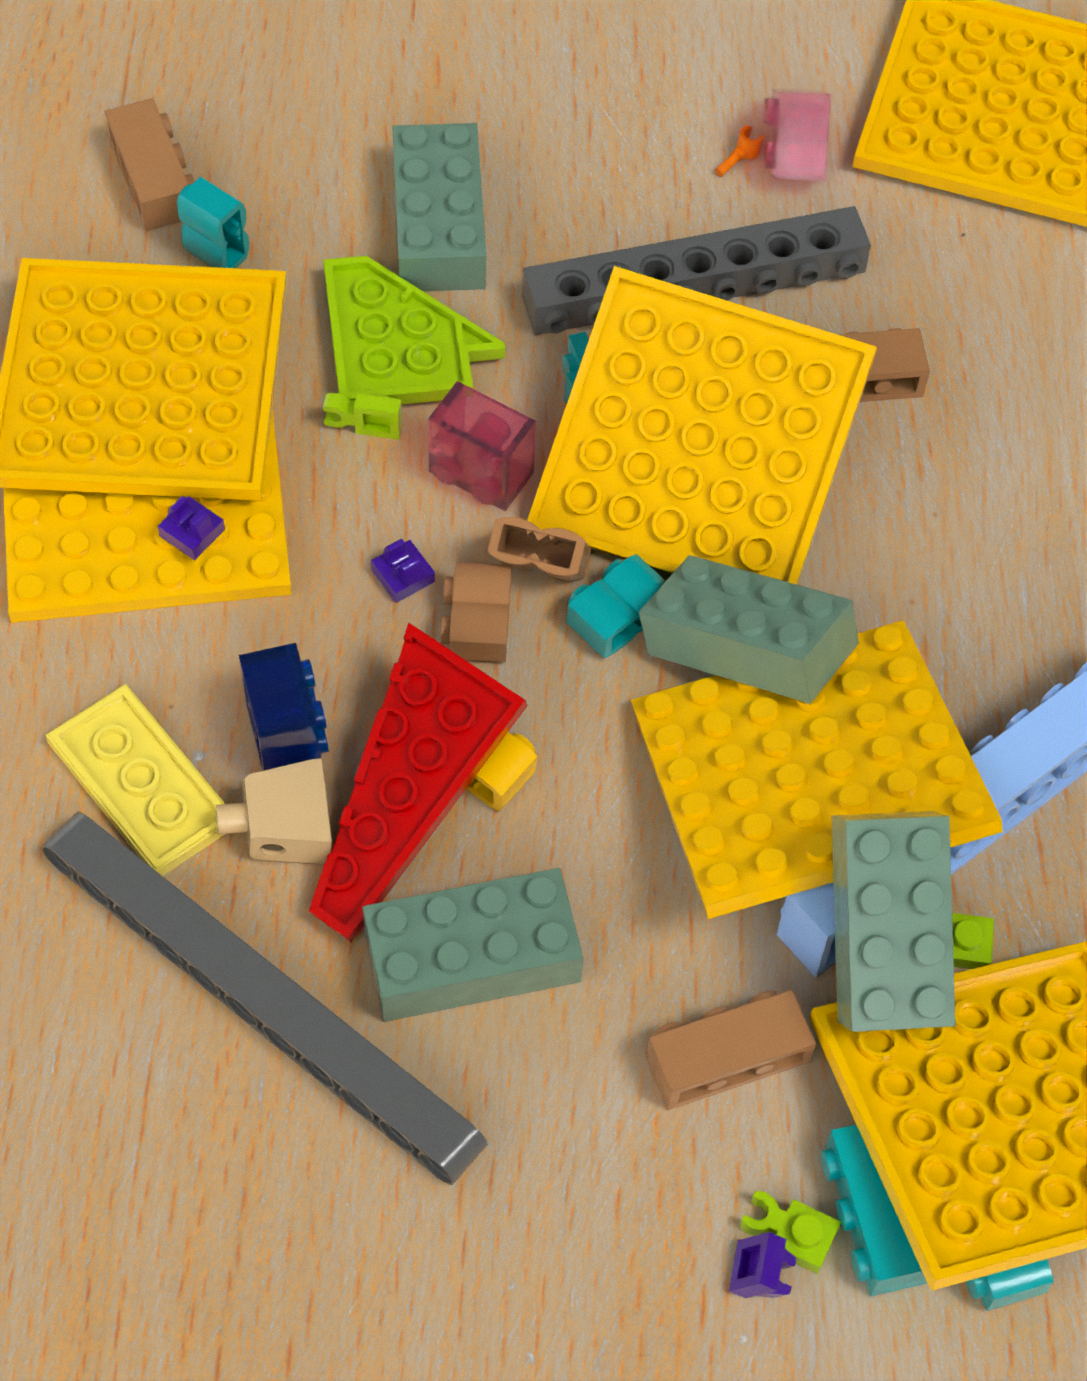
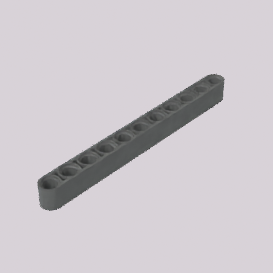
M76 812L41 846L44 855L60 872L441 1181L453 1185L488 1145L482 1133L466 1118L88 816L81 812Z

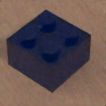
M291 643L238 655L245 702L262 770L319 759L322 753L329 752L325 729H327L321 700H316L314 691L316 684L310 659H300L297 644Z

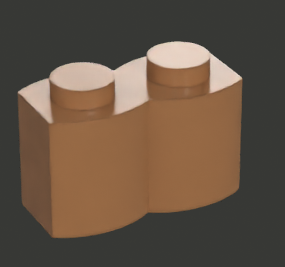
M502 517L495 519L487 551L504 565H511L514 569L534 570L539 568L548 576L558 580L579 581L584 579L591 547L581 536L572 531L561 528L540 530L527 520L517 517Z
M455 563L454 577L445 576L444 604L452 605L451 616H442L441 644H449V649L465 660L506 662L511 565Z

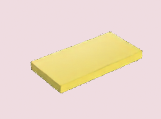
M127 684L119 687L45 735L50 747L138 857L160 875H166L225 835L218 834L216 821V805L225 803Z

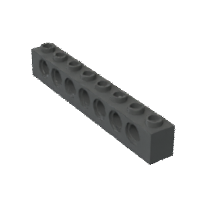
M852 206L523 268L522 297L535 336L546 333H561L567 329L594 325L614 266L728 301L735 297L756 293L765 294L777 289L798 285L808 286L819 281L840 277L849 278L865 273L871 243L856 207Z

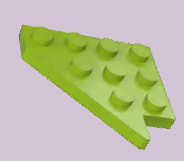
M356 256L323 259L339 394L346 396L350 400H355L357 393L368 395L383 394L390 398L401 399L402 404L473 398L474 387L470 362L505 359V343L370 257Z

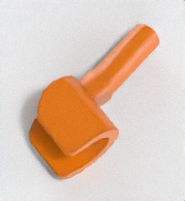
M742 127L739 132L736 148L715 169V173L719 177H723L738 161L757 158L760 154L764 135L762 134L758 139H749L752 127Z

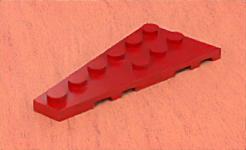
M411 623L407 625L403 637L405 642L398 662L394 663L389 677L390 685L382 708L378 709L354 778L355 786L348 806H345L339 821L341 826L331 854H328L308 910L312 916L350 943L353 942L364 927L362 906L381 903L528 706L525 699Z

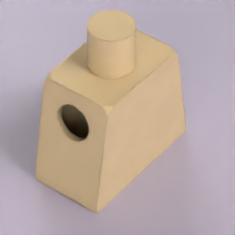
M322 758L248 774L244 777V803L216 805L218 834L247 832L249 856L255 860L325 864L328 854H331L332 838Z

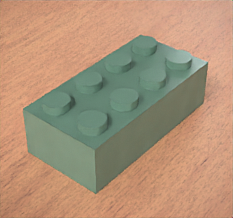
M477 123L392 126L399 276L422 291L486 289V244Z
M689 555L639 611L648 655L809 704L812 703L859 644L851 599Z
M934 811L831 816L838 1022L852 1032L955 1026L949 816Z
M560 867L362 906L364 932L384 1022L581 982L584 958Z

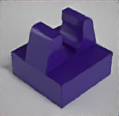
M181 496L169 508L167 517L158 525V531L161 538L195 561L225 531V525L222 518L190 496L187 498Z
M401 538L386 546L382 555L371 560L372 572L395 603L435 582V571L411 540L404 542Z
M767 1232L738 1240L729 1292L743 1298L754 1296L776 1298L789 1295L791 1293V1286L779 1280L781 1269L794 1267L796 1264L795 1256L785 1249L786 1239Z

